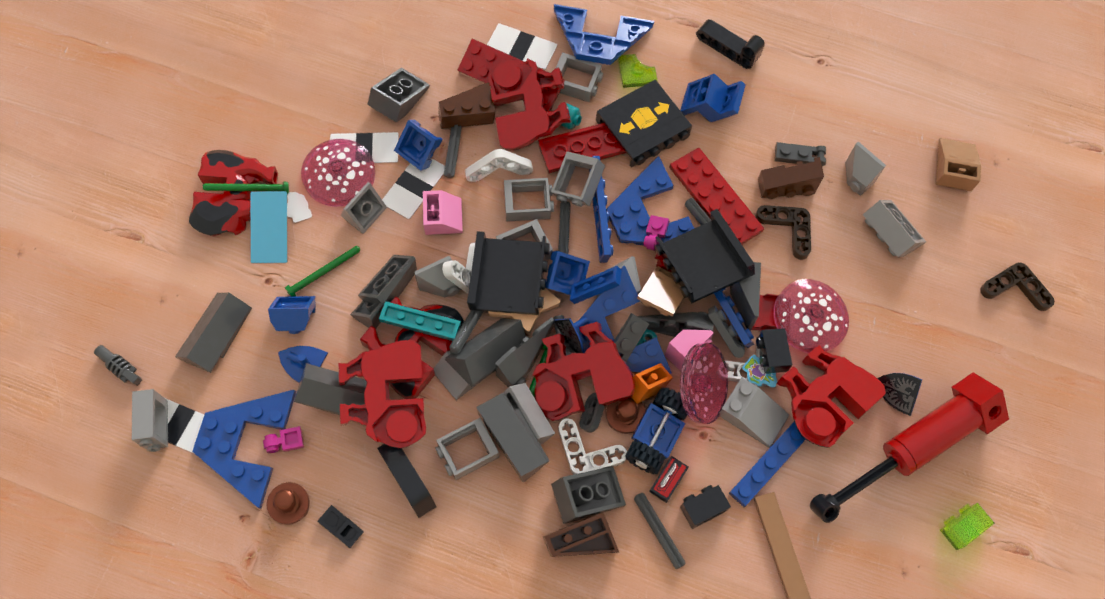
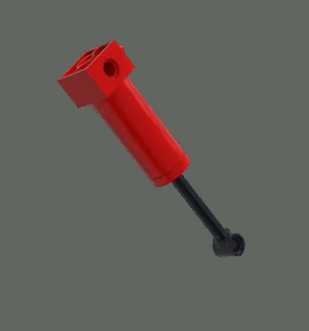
M971 373L951 387L953 398L884 443L883 450L888 459L836 494L816 495L810 503V509L821 520L830 523L838 517L842 503L894 468L902 475L909 476L977 429L989 434L1009 420L1003 390L976 373Z

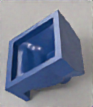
M408 120L394 151L422 171L429 168L432 162L430 158L433 157V153L440 146L443 139L434 136L427 129L422 128L421 124L416 120Z
M553 251L550 260L553 262L548 268L545 288L571 295L572 285L586 279L590 261L560 251Z
M315 296L276 297L268 308L270 322L276 331H289L290 334H298L305 330L311 313L316 312Z

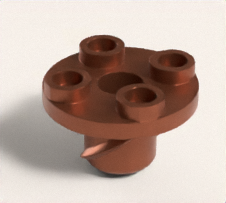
M631 397L608 404L606 419L609 426L620 433L628 434L635 432L646 411L645 406L642 402L637 404Z
M286 482L278 485L271 491L267 499V511L270 517L279 524L284 525L300 521L309 511L310 501L308 493L297 483Z

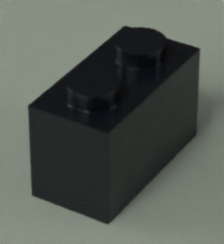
M785 328L762 330L756 338V346L760 349V366L764 368V373L789 371L793 364Z
M709 485L701 490L702 493L695 497L694 494H691L683 499L684 503H682L680 508L691 529L723 514L731 508L719 485L715 487Z

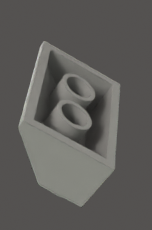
M879 200L863 214L866 218V224L876 230L877 237L882 242H886L889 246V252L895 257H904L926 243L924 238L892 200Z
M526 383L510 386L503 392L513 409L521 410L540 445L544 444L555 434Z

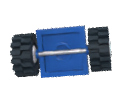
M660 388L653 404L650 403L631 437L634 442L631 443L625 455L626 460L647 473L658 474L686 424L681 420L686 419L688 410L690 411L692 407L691 401L689 399L687 401L686 396H681L680 392L677 393L673 389Z

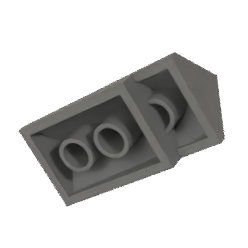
M393 255L359 293L358 296L362 299V302L350 315L366 327L373 326L376 329L381 323L379 317L385 301L391 302L395 297H399L415 275L414 272L417 271L415 257Z
M229 292L217 293L175 357L211 373L219 358H224L252 308Z
M501 318L465 343L459 354L451 353L445 360L473 387L496 371L495 363L513 346L518 348L522 343L521 341L526 335L521 320Z
M306 363L294 402L340 415V404H364V392L367 382L365 379L354 377L345 385H339V372Z
M501 393L476 407L478 415L522 482L528 480L549 462L547 455L521 410L513 409L505 393Z

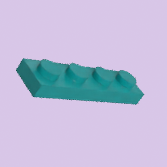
M386 301L379 317L380 322L451 341L454 340L461 325L459 320Z

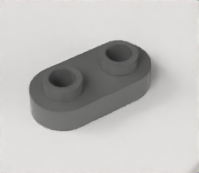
M592 393L587 398L584 406L585 412H582L579 424L581 429L588 433L594 432L599 427L605 407L599 405L596 393Z

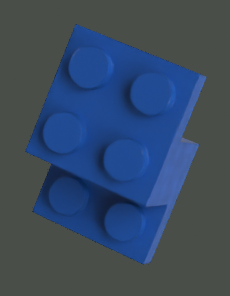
M715 74L688 83L680 111L684 116L698 111L710 122L738 114L746 84L739 81L727 85Z

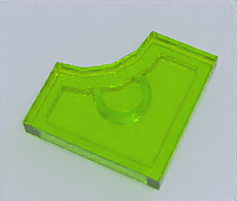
M636 54L621 55L618 58L623 88L644 86L655 79L658 82L655 67L642 64L637 59Z

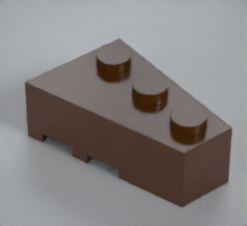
M489 82L439 101L438 115L441 129L451 128L454 125L466 127L494 124L495 109Z
M820 157L814 158V162L810 163L796 162L797 166L788 168L782 165L761 170L758 177L761 198L774 199L782 196L790 198L795 195L810 196L815 194L824 178Z
M604 512L543 536L550 557L620 553Z

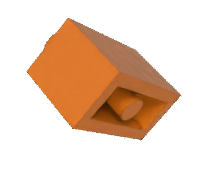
M661 363L639 372L633 377L636 388L631 398L637 404L658 394L660 388H665L673 377Z

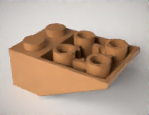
M939 138L936 185L972 192L981 179V163L976 145Z
M659 266L653 271L637 297L643 305L647 307L652 306L665 316H673L685 298L680 290V284L674 282L671 272Z

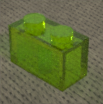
M978 503L971 506L969 504L964 505L958 510L960 514L957 517L952 515L943 522L945 526L940 531L956 550L966 547L994 524V521Z

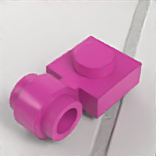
M650 216L646 229V234L649 236H645L644 247L655 251L654 246L657 245L655 237L665 238L670 222L668 218Z
M301 427L280 430L279 438L277 434L266 435L265 440H263L264 450L267 453H276L281 445L284 452L304 448Z

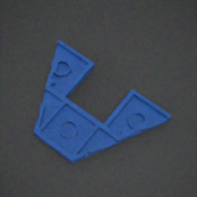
M554 4L553 11L575 58L578 60L611 65L649 32L654 25V21L621 15L616 37L584 32L583 28L587 16L586 9Z
M659 156L606 209L609 212V220L620 243L644 245L645 236H649L646 234V229L650 217L642 200L673 189L671 179ZM689 216L669 223L665 238H660L663 243L694 229Z
M625 265L621 268L620 286L601 293L581 317L585 316L589 321L588 324L600 323L601 332L612 341L615 339L605 317L640 302L637 299L638 294ZM585 336L587 341L583 343L584 353L590 348L591 341L587 336ZM657 337L636 345L626 362L631 372H642L661 363L669 374L672 373Z
M295 390L206 412L192 450L193 453L259 509L262 508L273 468L234 459L246 423L281 430L286 428L296 395Z

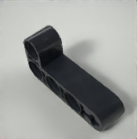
M710 19L706 20L696 32V36L700 41L746 69H751L756 63L765 46L764 40L758 35H753L747 42Z
M386 444L378 447L379 453L418 518L437 507L403 449Z

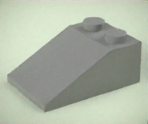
M741 377L718 416L770 448L789 414L759 387Z

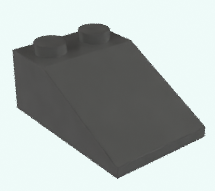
M400 68L371 87L367 105L389 119L398 122L409 113L429 89L430 85L405 69Z
M754 262L755 275L730 286V294L745 321L746 329L749 328L750 330L759 317L761 263Z
M613 466L565 476L551 484L563 524L626 505Z

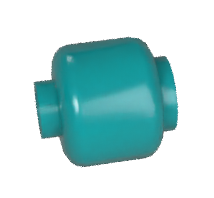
M566 103L571 122L562 123L560 126L573 129L581 123V112L579 108Z

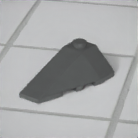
M706 312L675 313L673 316L662 314L638 316L649 323L648 330L676 337L682 330L713 331L714 326Z
M552 317L533 332V337L529 338L526 336L522 339V343L518 348L513 346L495 363L496 376L507 387L526 383V378L544 344L542 339L549 337L554 327V319Z

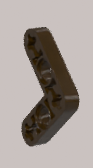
M763 205L758 208L755 217L761 224L792 226L793 255L800 260L806 259L811 252L809 211L805 208ZM778 213H785L787 219H780ZM799 214L804 218L802 224H800ZM803 230L806 233V237L798 236L797 231ZM801 243H803L802 249L805 251L804 253H801V250H799Z
M1019 262L989 279L980 288L981 294L985 298L992 299L1017 285L1035 308L1040 311L1048 310L1055 302L1053 296L1029 267ZM1006 277L1009 280V284H1003L1000 278ZM1027 283L1034 284L1036 290H1030L1027 287ZM994 285L997 286L993 291L988 290V288H991Z

